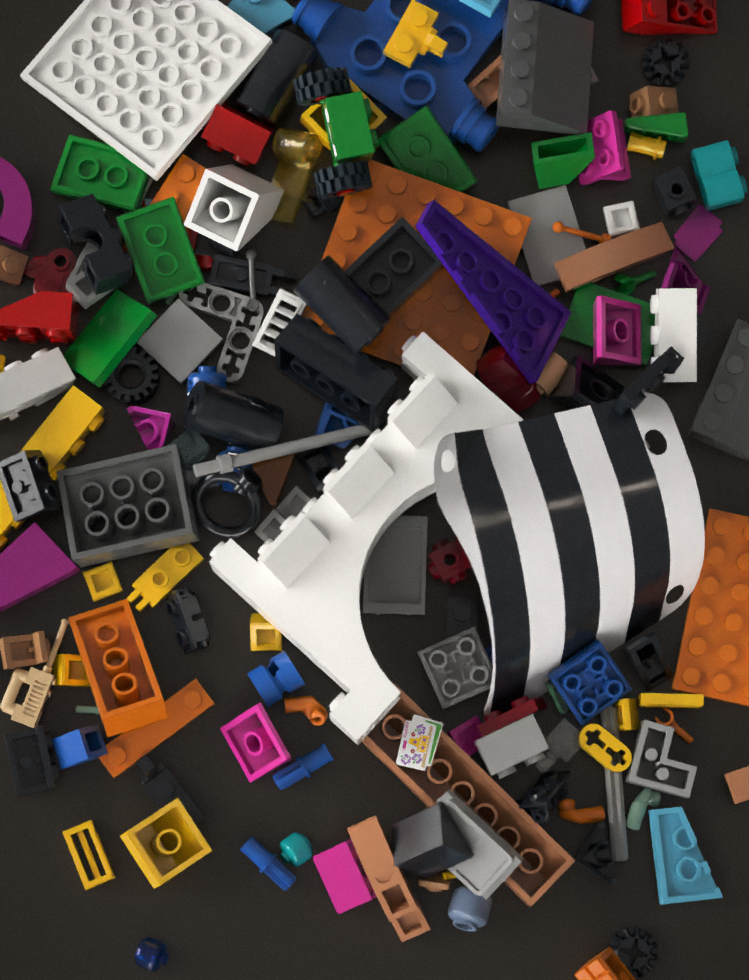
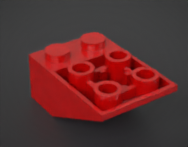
M621 0L622 32L642 35L718 33L716 0Z
M40 291L1 308L0 342L7 341V337L19 338L20 342L32 344L38 343V339L50 340V343L54 345H68V341H75L77 339L79 304L73 293Z

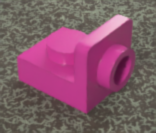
M476 715L446 734L468 756H471L478 751L474 742L483 738L477 727L482 722Z

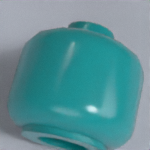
M297 832L290 834L279 844V848L282 851L279 854L281 860L285 864L290 862L294 867H299L313 855L310 841L306 836Z

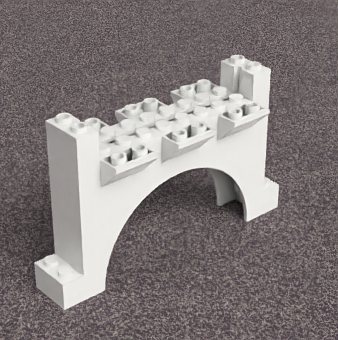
M424 332L418 337L411 336L402 347L404 352L401 355L403 360L401 368L415 380L409 388L411 393L404 401L398 399L387 412L389 414L387 418L388 424L382 431L377 428L361 448L358 445L354 446L344 458L347 461L340 470L334 468L323 480L325 484L323 487L324 494L319 499L313 497L303 508L304 514L300 512L297 517L291 515L284 521L280 527L281 534L275 540L269 538L258 550L260 554L258 562L231 538L226 544L221 541L210 553L212 559L209 563L213 572L348 693L345 696L341 692L329 705V710L331 711L329 717L357 745L363 741L400 700L399 695L401 693L376 662L365 638L361 623V584L373 549L388 527L404 511L420 500L436 493L434 457L438 443L444 435L523 421L518 414ZM446 450L442 454L441 468L443 471L448 472L453 469L455 459L452 452Z

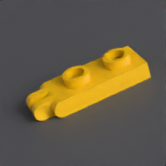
M190 543L170 547L131 585L135 590L127 597L128 601L132 603L141 595L143 599L135 608L139 612L148 604L154 608L204 558Z

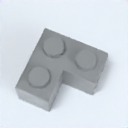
M533 714L474 742L490 777L497 774L499 779L516 772L514 766L524 761L527 767L545 758L543 752L549 749Z
M647 720L640 722L632 752V762L628 767L625 782L682 798H690L697 767L667 759L675 728Z

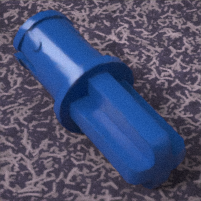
M323 743L303 757L297 756L296 761L274 773L272 777L280 790H284L305 776L310 778V773L330 761L332 762L333 758Z
M254 836L240 849L260 868L258 872H264L282 890H288L296 881V876L276 858L278 855L276 853L272 855Z

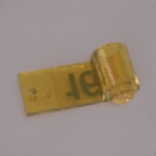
M282 127L277 131L273 141V151L280 160L271 183L284 189V192L272 217L273 220L293 224L315 161L321 154L322 144L317 134Z

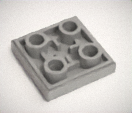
M178 298L136 343L143 350L147 351L148 355H151L162 368L182 385L187 380L188 375L194 372L223 342V339Z
M475 627L417 652L443 710L491 688L493 667Z

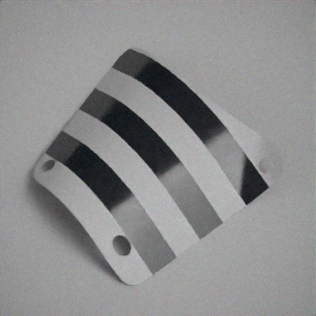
M645 392L644 394L647 397L636 410L630 407L622 415L613 409V405L618 400L614 399L502 426L446 434L439 441L434 457V481L437 500L446 520L470 559L480 585L491 633L493 672L484 716L498 709L503 714L513 709L511 706L512 702L528 695L530 700L538 698L555 687L547 674L596 639L601 641L609 653L675 611L694 590L701 572L705 551L702 506L694 472L675 420L667 403L659 396ZM657 430L664 435L667 442L665 453L655 455L648 450L645 444V435L648 431ZM446 450L452 452L455 459L453 469L448 472L443 471L441 468L442 454ZM677 585H682L684 587L682 596L674 603H666V596L669 591Z

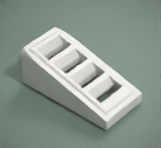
M280 288L252 345L275 357V344L265 340V337L268 335L275 339L280 334L270 328L271 324L282 329L288 324V322L276 317V313H281L292 320L296 314L302 316L307 304L299 296ZM282 300L297 307L296 311L293 312L281 306Z

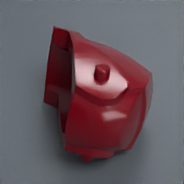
M502 345L491 348L477 360V370L482 384L516 414L527 409L540 399L537 382L530 385Z

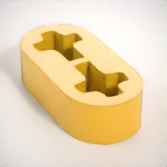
M589 724L580 730L578 734L580 747L607 770L621 772L630 766L632 762L630 750L605 728L598 724ZM595 730L598 731L597 739L604 746L601 748L595 743L590 746L587 745L588 737L585 735L586 731L590 733ZM609 748L614 753L622 751L624 754L621 758L624 764L618 763L613 766L610 763L612 757L606 752V749Z

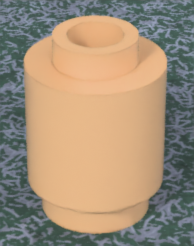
M553 351L537 381V390L540 396L543 394L548 397L554 391L569 366L560 355Z

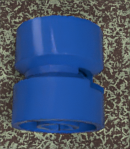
M285 651L269 659L267 667L261 664L247 673L267 707L283 699L285 691L291 694L305 685Z

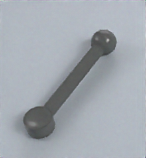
M248 249L245 253L246 258L249 260L250 300L247 303V307L251 312H255L260 306L258 300H256L255 282L257 251Z

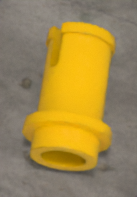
M631 132L627 151L653 156V160H656V158L663 159L667 141L661 140V136L656 139Z

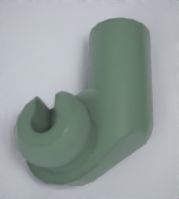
M644 788L631 803L626 819V827L640 830L647 805L654 808L658 807L662 794L659 791Z

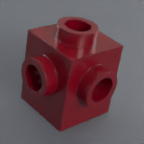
M446 538L431 547L433 552L428 555L430 562L426 566L434 580L440 578L442 584L450 581L451 585H454L468 577L466 571L473 567L458 538L450 543ZM450 558L455 564L449 566L445 564L444 560Z

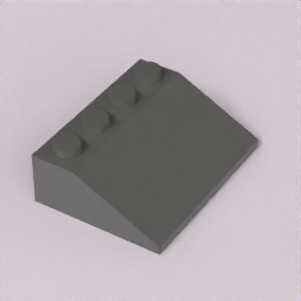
M508 0L503 17L496 126L574 135L587 133L593 21L541 2Z
M737 318L729 332L687 436L746 461H749V323Z
M177 444L57 471L71 558L79 567L200 541L195 511Z

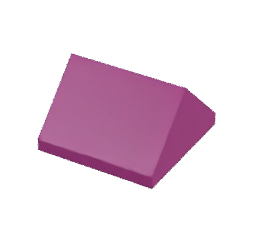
M602 295L596 297L593 304V365H641L640 304Z
M261 702L220 728L250 783L292 760Z

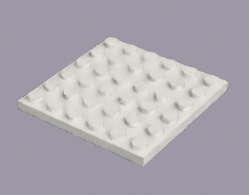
M84 0L20 76L27 84L158 181L208 122L216 105H222L273 42L270 37L219 0Z

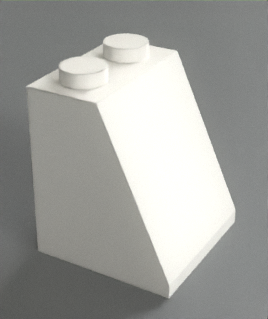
M233 164L207 168L201 179L184 226L235 251H239L274 217L284 189Z

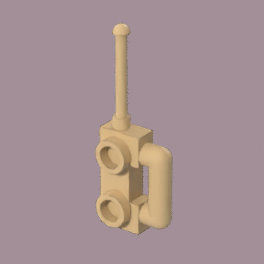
M64 618L61 620L62 623L50 656L42 671L30 667L29 671L21 668L13 671L0 705L3 712L12 715L10 720L32 728L38 726L47 697H50L52 694L50 689L52 685L56 684L55 676L51 674L53 669L51 667L67 625L70 624L68 619ZM23 682L30 685L23 705L15 703Z

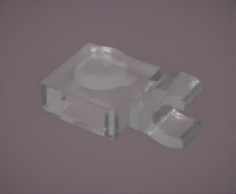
M563 718L546 737L545 741L549 749L544 754L545 758L537 761L535 766L544 773L548 771L559 757L567 763L580 748L578 743L580 731Z

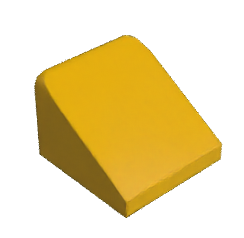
M260 613L251 614V651H282V633Z
M57 654L55 656L53 675L55 676L56 684L53 686L90 687L80 655Z
M626 698L617 700L614 705L617 707L619 731L638 730L640 724L637 699Z

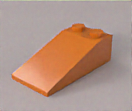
M128 599L68 617L107 737L168 718L162 693Z

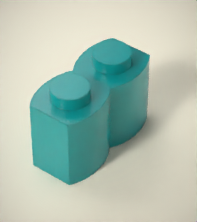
M728 140L693 149L690 153V158L706 211L742 202L745 198L744 193H747L748 190L744 176H739L736 170V165L739 164L736 148L730 147Z

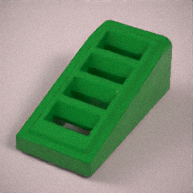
M684 112L626 118L623 124L624 133L627 134L635 132L636 134L657 139L661 136L662 140L680 143L685 142L688 137L686 113Z

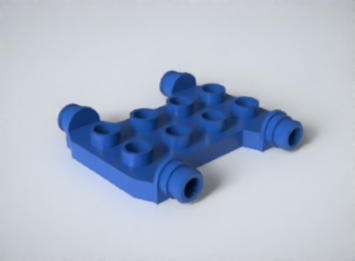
M301 0L293 12L292 23L304 29V34L311 38V46L319 53V58L325 70L327 68L346 67L348 76L354 84L378 108L400 123L428 104L453 143L457 140L462 144L467 143L473 147V150L479 152L491 141L499 126H496V116L493 117L487 113L488 109L481 105V100L473 95L465 83L501 36L503 17L508 0L500 2L491 18L459 0H415L439 13L433 28L437 30L436 36L445 40L448 44L442 58L429 51L426 52L425 56L418 53L411 68L383 55V50L411 0H374L366 12L344 7L338 1L334 3L331 0ZM593 0L528 1L541 2L552 7L557 5L562 9H569L574 15L581 16Z

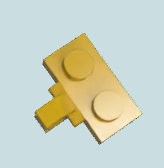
M411 0L383 50V55L408 68H411L418 53L425 56L426 52L429 51L442 58L447 49L448 42L436 36L437 30L433 28L439 13L415 0Z

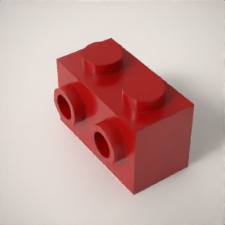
M223 103L222 105H216L201 137L208 140L206 145L219 152H223L225 149L235 154L234 160L249 166L250 163L256 165L260 162L275 129Z

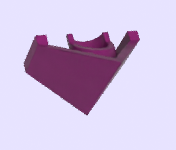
M675 246L660 289L697 288V313L701 315L711 287L702 282L684 255Z
M137 406L127 408L147 450L169 445L175 427V421L171 413Z

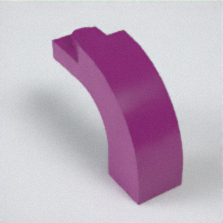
M0 157V192L4 198V209L0 218V240L26 251L35 228L36 210L34 200L19 171L11 163Z

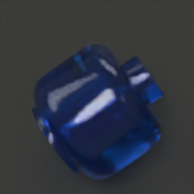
M151 937L143 939L135 950L136 964L146 970L156 972L160 966H165L168 961L169 955L165 954L167 951L166 944Z

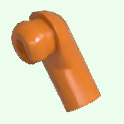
M314 696L284 698L286 713L302 712L315 726H321L326 722L327 710Z
M573 799L562 800L558 805L560 809L558 812L559 816L568 821L587 824L604 821L605 812L602 806L575 809V801Z

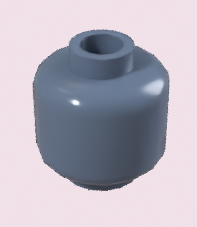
M467 886L457 887L454 889L451 897L448 916L453 920L455 927L469 932H476L477 928L485 926L488 922L492 898L489 896L485 899L482 895L477 896Z

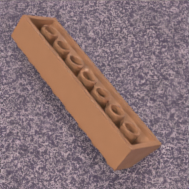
M393 683L401 692L399 695L400 700L363 739L362 743L427 807L436 804L437 799L441 798L450 789L523 857L524 860L507 877L504 883L528 907H531L575 860L538 823L534 822L523 809H519V805L443 730L440 734L432 765L426 766L425 771L397 765L396 760L405 721H412L413 715L431 718L405 692Z

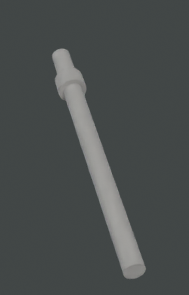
M360 424L232 456L229 453L216 456V460L193 465V470L196 477L215 472L224 474L232 472L236 467L371 435L373 432Z

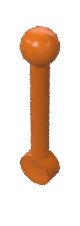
M556 221L552 226L556 233L567 232L596 240L599 244L611 240V236L607 233L602 235L593 234L564 226L561 221Z

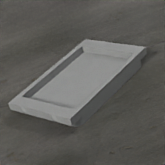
M399 516L381 536L372 551L364 572L363 613L377 615L400 614L407 616L425 615L428 516Z
M448 789L441 798L437 799L436 803L443 801L474 856L447 869L475 895H482L487 899L502 882L507 880V877L524 858Z

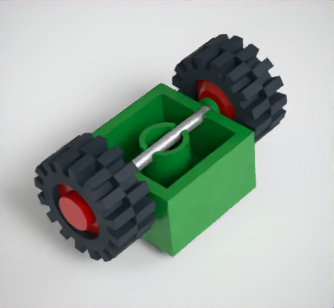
M327 68L326 70H317L316 72H309L306 75L294 78L293 83L299 106L323 105L322 113L334 167L331 166L314 172L319 199L342 197L373 187L368 162L371 161L374 152H376L378 138L376 130L369 128V117H372L369 99H363L362 91L352 93L347 68Z

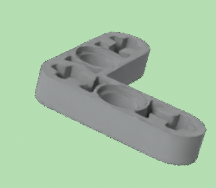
M206 283L196 287L198 294L207 297V291L212 292L208 297V307H204V299L195 297L193 301H188V295L185 294L186 291L179 293L180 300L190 309L232 322L217 365V372L224 373L227 376L223 367H229L233 359L232 355H227L228 351L237 356H245L244 360H241L239 357L237 358L236 369L239 370V373H233L231 377H227V384L239 383L245 375L254 349L252 344L264 319L263 305L259 302V309L255 311L259 315L251 317L249 327L255 328L252 332L246 327H237L238 323L243 326L245 324L246 315L242 311L243 309L249 310L247 303L250 297ZM218 296L227 297L230 300L229 308L222 312L215 310L213 307L215 298ZM240 333L247 335L250 339L249 345L245 349L235 348L232 345V339L235 335Z

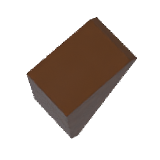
M298 452L251 464L253 470L262 479L261 489L269 507L272 509L277 508Z

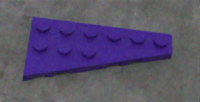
M435 200L429 202L415 227L530 385L537 382L571 311Z

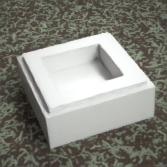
M633 201L603 207L608 234L611 238L640 229Z

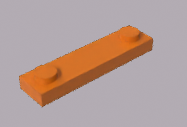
M194 679L164 702L168 718L123 732L105 745L108 754L99 757V759L114 779L215 704L197 679Z

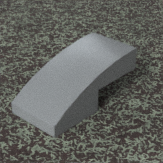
M296 485L279 506L271 511L254 533L264 542L269 538L275 540L282 532L280 527L284 521L291 515L297 517L300 512L304 514L302 510L312 497L299 485Z

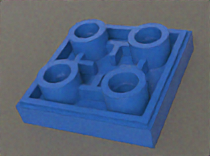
M598 639L547 674L581 725H584L633 690Z

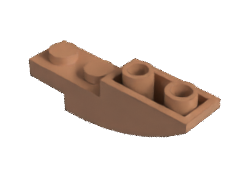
M372 816L348 827L349 835L367 877L401 942L429 931L430 924L403 873V869L394 866L393 847L377 816Z

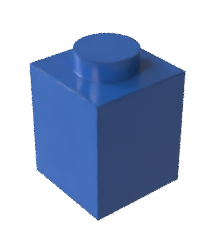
M99 724L79 728L52 739L61 769L81 765L108 754Z

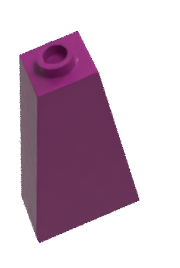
M35 522L0 554V613L80 571Z

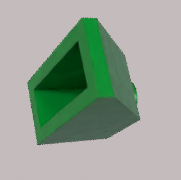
M592 132L531 142L539 189L570 184L595 159Z

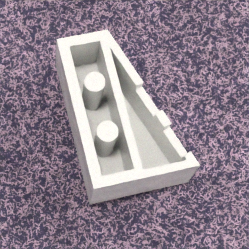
M697 288L656 289V295H651L650 300L651 314H655V326H651L650 332L651 345H654V356L651 357V364L672 346L685 359L674 374H664L666 378L663 382H697Z
M59 347L50 351L48 348L41 349L31 356L32 359L24 363L18 360L4 368L5 371L0 373V420L9 417L12 421L19 417L17 412L33 405L37 407L72 387L76 378Z

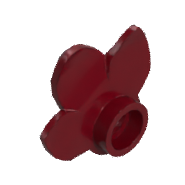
M56 248L48 255L32 258L27 263L24 274L35 279L33 285L34 294L40 291L69 293L65 288L66 282L74 270L77 260L69 249ZM58 258H65L67 260L65 266H56Z

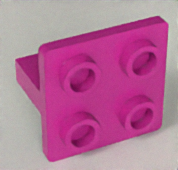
M608 111L588 120L587 133L592 132L595 159L579 174L580 185H589L598 180L624 181L631 178L622 119H617L616 111Z
M351 839L313 857V861L338 914L377 897Z

